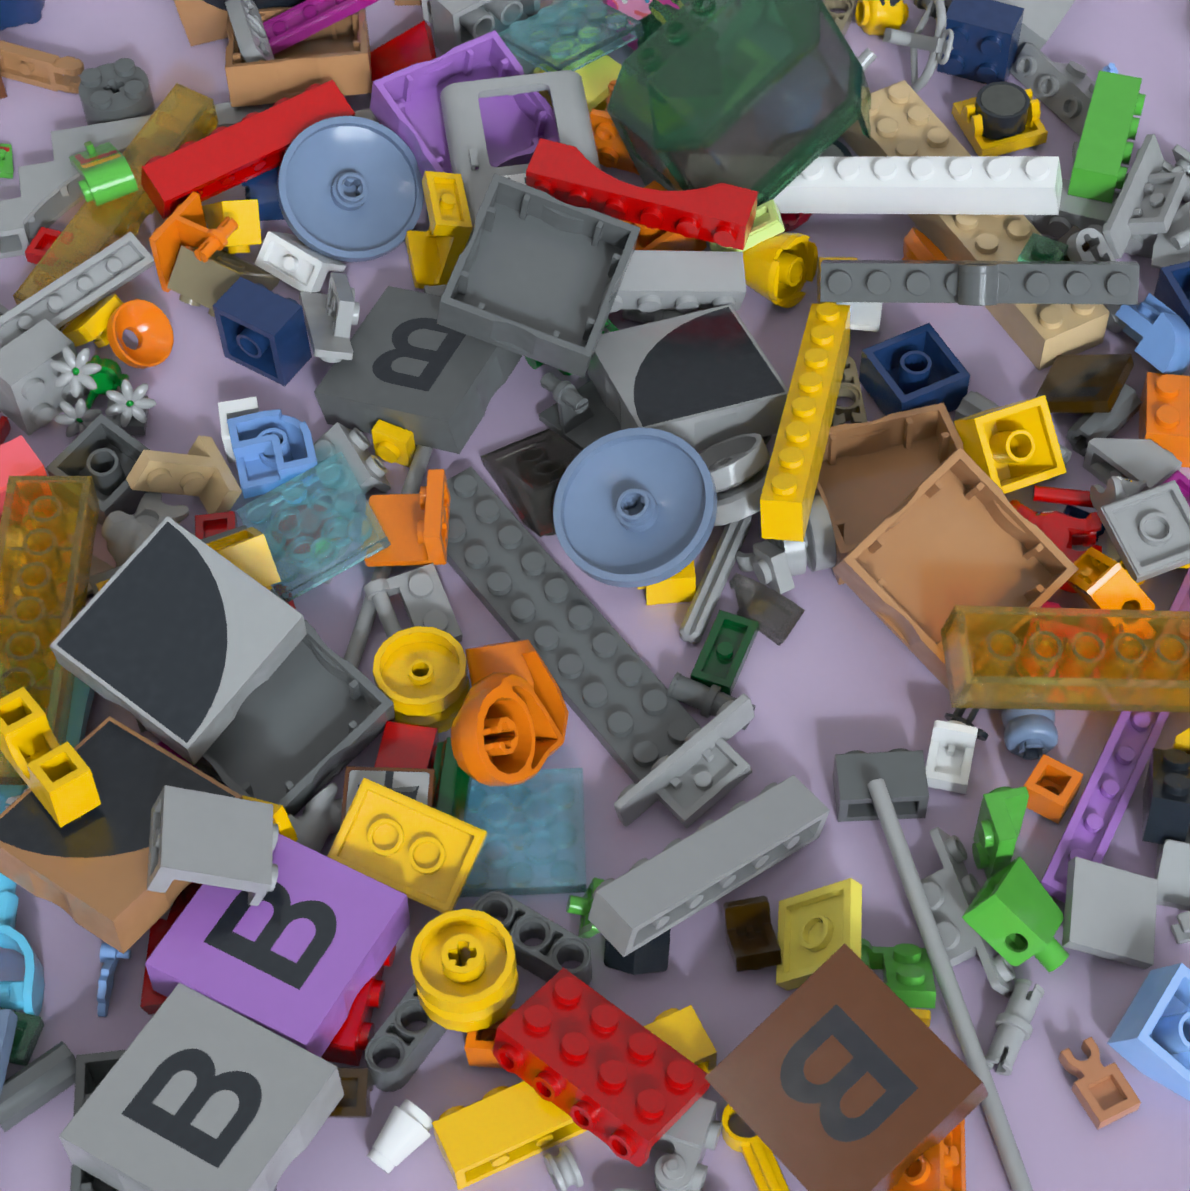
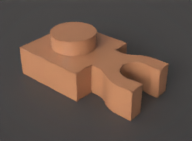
M1092 1037L1085 1039L1081 1046L1082 1051L1088 1058L1085 1061L1077 1060L1069 1048L1060 1052L1058 1060L1064 1069L1079 1079L1073 1083L1071 1090L1097 1130L1139 1109L1141 1101L1116 1063L1113 1062L1104 1067L1100 1062L1099 1048Z

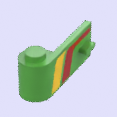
M91 141L85 142L86 151L69 157L71 164L83 177V180L78 181V185L85 201L90 202L93 200L96 207L138 190L136 180L126 158L110 142L96 147L93 146Z

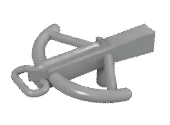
M944 0L930 1L914 33L885 28L883 42L910 47V87L916 93L928 83L938 63L940 65L947 63L951 50L954 49L952 47L954 32L951 29H946L947 19ZM936 7L937 19L934 37L921 35ZM917 49L930 51L926 67L918 79Z

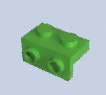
M1005 786L983 794L973 837L975 843L972 844V853L976 867L984 869L987 879L1011 863L1029 799L1026 787L1012 789Z

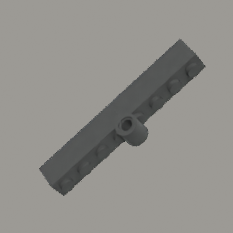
M823 260L821 262L820 302L958 303L959 305L990 306L997 305V303L1138 305L1140 265L1137 262Z

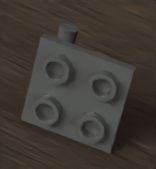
M551 372L543 375L540 381L541 386L553 394V399L557 403L539 413V420L578 450L582 451L599 438L621 430L618 419L606 407L592 380L576 390L575 386L569 381H561Z

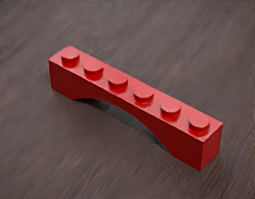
M542 138L539 139L526 170L527 186L546 192L566 204L589 208L619 220L644 225L651 229H660L680 234L687 238H696L716 243L723 247L744 250L756 217L758 191L726 183H718L705 188L685 191H661L638 187L620 181L601 171L587 160L577 147Z

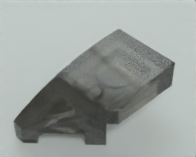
M736 573L729 581L730 588L735 590L739 610L736 612L737 615L758 621V631L780 646L786 640L805 610L775 590L744 575Z

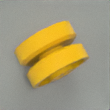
M414 626L404 629L385 640L374 656L372 671L376 687L394 702L395 720L393 722L437 728L438 733L445 732L452 727L453 720L460 711L470 690L467 659L463 648L450 633L435 627Z
M460 909L444 912L423 927L415 938L410 958L419 1003L428 1017L445 1029L466 1033L486 1029L504 1018L515 1003L519 979L512 937L503 924L485 912Z

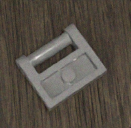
M433 563L388 579H376L364 586L363 589L368 601H373L387 638L402 630L389 599V596L399 593L412 627H435L450 633L458 642L462 641V632Z

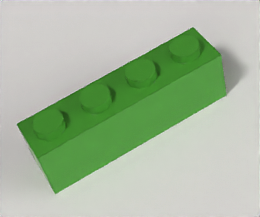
M1099 70L1073 165L1067 195L1112 203L1115 188L1122 190L1128 168L1122 167L1121 164L1129 165L1134 143L1127 142V140H1135L1140 118L1133 116H1141L1146 94L1139 93L1142 78Z

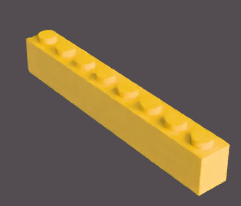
M832 302L811 304L760 497L761 534L764 539L804 541L851 343L850 305H837Z

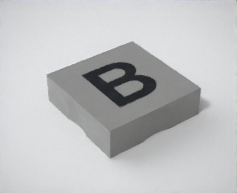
M179 983L64 1128L59 1138L72 1164L119 1191H274L283 1172L307 1148L344 1096V1091L337 1066Z

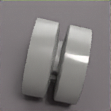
M814 495L803 542L768 539L769 542L785 551L792 576L804 574L806 565L814 572L832 568L836 564L834 531L827 507L820 495Z

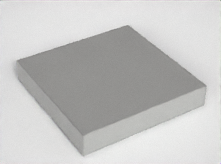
M1175 480L1099 508L1097 514L1128 573L1136 583L1190 564V506Z
M1075 856L1068 861L1062 946L1143 969L1154 964L1158 880Z

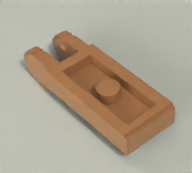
M0 40L1 77L56 92L60 90L67 93L71 92L72 94L79 93L78 89L81 79L78 75H81L84 71L82 60L75 59L72 56L59 58L58 55Z

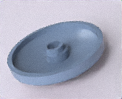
M338 116L314 123L292 141L279 168L277 197L287 225L307 247L334 260L364 262L380 258L395 250L405 241L407 231L413 230L420 217L424 202L423 177L413 152L395 132L370 119L356 116Z
M639 427L619 430L605 435L588 445L569 464L562 475L555 493L553 504L554 527L565 553L589 577L616 587L633 588L648 586L664 581L679 573L704 548L716 520L717 492L713 477L702 457L689 443L680 437L654 428Z

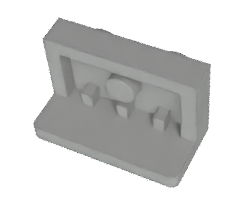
M338 422L314 443V449L318 462V477L335 506L348 510L371 488L376 487L386 493L392 487L384 476L387 473L386 467L376 456L371 455L368 447L371 444L367 437L357 428L351 431Z

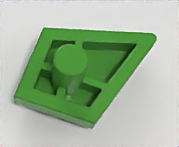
M593 878L583 897L569 895L566 912L581 915L578 937L589 939L600 933L588 920V916L594 899L593 893L604 879Z

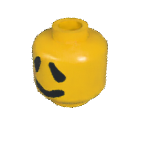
M858 0L855 10L857 25L861 26L864 33L868 35L884 36L885 28L900 30L902 24L907 22L909 15L908 5L903 3V0Z

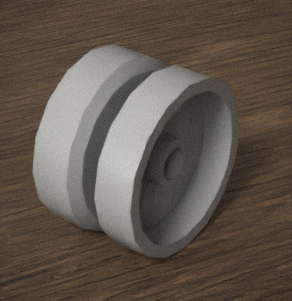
M741 434L725 439L699 452L713 477L716 487L717 514L714 526L737 522L760 511V497L769 467L766 463L770 458L769 451L761 434Z

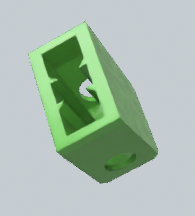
M1020 856L986 880L962 916L965 922L1010 965L1019 966L1034 955L1048 972H1052L1069 957L1067 951L1053 937L1064 920L1063 913Z

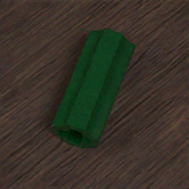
M447 737L446 740L437 743L433 768L436 774L433 808L466 822L472 778L458 766L453 755L451 737Z

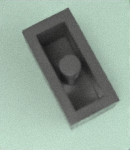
M897 748L888 752L866 753L854 750L845 754H835L832 777L838 822L879 820L867 784L872 780L880 778L885 781L898 819L925 818L929 791L923 750L909 751Z

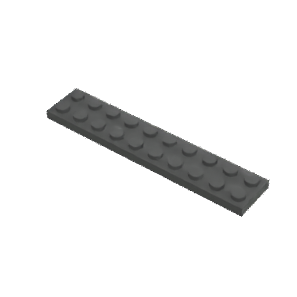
M472 467L467 468L447 480L451 497L447 562L514 641L528 639L558 684L563 699L632 781L637 784L650 773L653 765L661 757L670 756L683 745L688 734L696 728H701V726L677 699L667 697L668 689L477 472Z

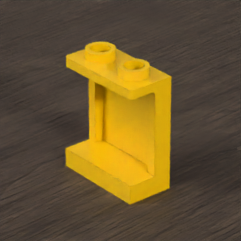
M434 171L424 172L422 186L430 226L427 231L408 230L405 236L414 286L418 289H424L425 285H447L459 255L464 251L473 227L461 174Z

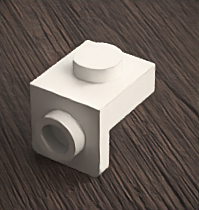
M954 720L934 721L926 763L928 787L966 794L978 732L976 727L967 726L960 721Z

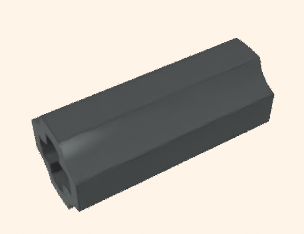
M1124 384L1110 413H1085L1068 429L1066 438L1072 445V449L1084 457L1090 440L1093 438H1112L1140 410L1142 401L1138 398L1136 390Z
M63 1041L5 1080L0 1095V1126L4 1132L75 1084L76 1058Z

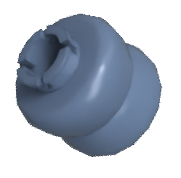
M1034 694L1019 695L1020 698H1014L1002 710L1001 718L1005 728L1004 743L1011 753L1026 760H1036L1043 756V754L1046 755L1058 742V732L1055 726V709L1049 701L1037 697Z

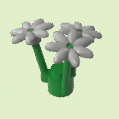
M65 346L63 348L65 362L53 361L50 363L53 369L63 373L56 380L55 387L60 388L70 383L71 392L75 398L80 395L82 384L91 389L86 400L83 398L78 399L75 408L65 401L60 402V408L65 414L57 415L54 420L59 424L69 425L66 430L67 437L74 436L78 431L81 434L102 413L99 409H91L99 394L107 395L110 400L115 402L106 409L105 414L108 416L120 414V424L122 427L128 425L132 415L141 423H146L147 418L143 409H149L156 405L155 400L143 398L148 390L147 383L139 385L133 391L132 385L129 382V376L122 374L121 367L117 362L107 358L100 359L98 355L92 356L91 360L88 361L90 355L89 348H83L76 357L74 352ZM118 386H120L122 393L115 391Z

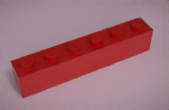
M333 79L324 84H313L302 94L291 99L288 97L282 98L267 110L260 113H249L234 125L229 127L221 126L212 131L209 136L199 141H188L182 144L177 151L164 157L158 155L151 158L142 166L141 186L164 220L169 218L175 208L180 203H183L193 191L200 195L201 202L276 168L281 165L282 159L292 141L306 128L331 117L355 116V112Z

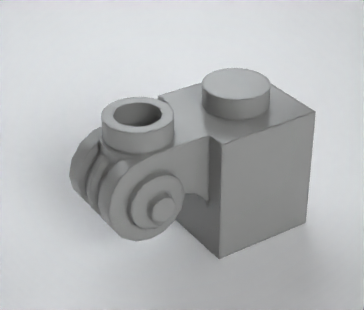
M700 1097L651 1147L668 1153L659 1158L655 1164V1187L657 1191H702L708 1171V1166L703 1165L702 1161L707 1148L715 1150L722 1129V1122L716 1120L717 1102Z

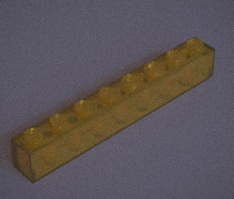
M178 83L175 84L122 153L131 168L138 190L97 207L93 200L90 202L85 201L13 295L16 305L22 303L129 232H132L136 237L140 225L148 215H151L156 210V207L141 186L142 166L155 156L161 155L164 157L177 151L182 144L188 141L196 142L209 136L218 125V117L213 99ZM66 324L58 328V330L61 331Z

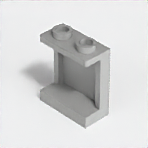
M164 785L151 808L147 890L166 893L175 879L248 891V905L258 906L266 893L274 890L278 878V865L272 863V851L276 847L279 834L278 824L273 823V804Z

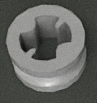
M566 1145L560 1147V1152L556 1156H552L550 1153L543 1155L547 1171L557 1191H567L570 1185H575L577 1188L584 1185L577 1163Z

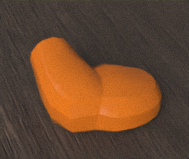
M528 639L465 649L472 688L469 690L451 727V745L455 760L466 774L487 786L522 784L533 778L539 772L546 759L564 743L569 712L560 688Z

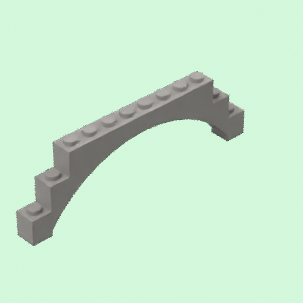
M231 102L51 131L54 161L18 167L21 197L0 201V259L25 255L24 251L41 227L49 228L69 209L84 200L78 185V181L83 180V177L71 164L69 157L86 151L85 142L91 141L94 147L110 142L126 158L132 173L141 170L142 166L155 156L161 155L164 157L177 151L182 144L188 141H199L209 136L215 129L221 126L229 127L234 125L249 113H260L271 108L275 103L231 107ZM370 108L354 111L356 117L375 121L374 114Z

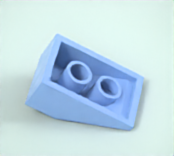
M1183 963L1153 969L1149 972L1107 1044L1142 1074L1190 1101V969Z

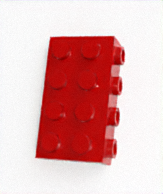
M564 967L497 1027L493 1055L500 1066L510 1073H515L533 1087L542 1099L554 1103L567 1113L577 1126L584 1130H589L606 1143L616 1156L628 1160L636 1167H641L648 1160L651 1147L710 1087V1083L704 1078L708 1075L705 1071Z

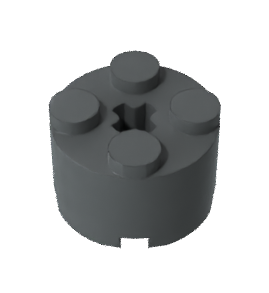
M121 58L114 63L85 69L81 73L78 91L87 125L156 114L148 77L141 68L135 66L133 60Z

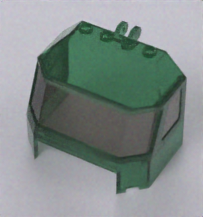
M653 0L649 4V9L663 25L623 61L607 106V111L645 186L655 180L668 191H685L705 188L718 183H726L758 191L757 206L774 199L857 120L859 121L862 133L869 139L871 134L869 123L871 93L863 67L822 0H671L680 8L674 15L661 2Z

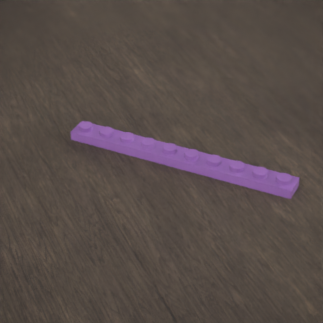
M1188 568L1040 881L1050 896L1064 903L1066 899L1068 861L1076 856L1097 863L1102 862L1190 670V568Z

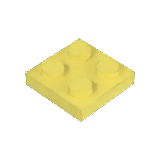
M849 878L779 901L777 941L781 949L782 964L776 966V985L787 991L800 987L843 944H846L861 959L862 884Z

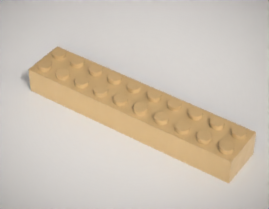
M905 80L843 104L841 136L858 156H971ZM907 214L922 233L950 261H1064L1024 215ZM997 303V305L985 306L1039 371L1053 365L1058 355H1076L1103 343L1110 314L1103 304Z

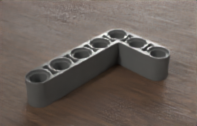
M499 891L483 894L470 909L485 912L492 917L501 916L505 918L501 923L512 937L516 964L548 982L563 968L561 965L564 962L575 960L580 962L581 965L577 968L566 970L585 984H590L592 979L591 950L582 938ZM531 938H538L543 941L537 946H527L524 944L526 940ZM415 982L369 1041L365 1049V1060L367 1068L371 1072L373 1084L385 1092H394L404 1087L447 1031V1029L431 1020L420 1005ZM415 1021L426 1023L422 1029L417 1031L405 1029L410 1023ZM394 1057L399 1059L398 1063L390 1068L378 1066L385 1058Z

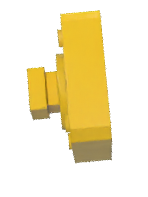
M116 294L107 296L76 317L62 333L74 343L75 347L89 343L94 339V343L98 348L107 346L109 344L107 338L108 320L116 308L124 303Z

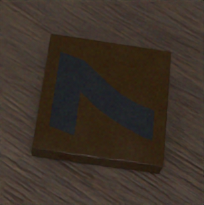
M1132 354L1058 355L1036 397L1045 395L1050 413H1110L1134 366Z

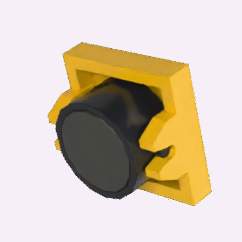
M1003 81L992 82L983 86L978 91L977 97L953 103L951 114L978 156H999L1043 144L1047 140L1048 131L1040 121V102L1038 98L1032 100L1033 91L1031 88L1024 90L1013 83Z

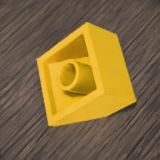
M1045 395L988 409L954 421L955 428L963 442V450L1002 489L1004 494L1067 473Z

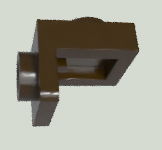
M766 896L725 902L723 904L726 940L736 972L760 970L765 967L782 964L781 949L771 924L768 898Z

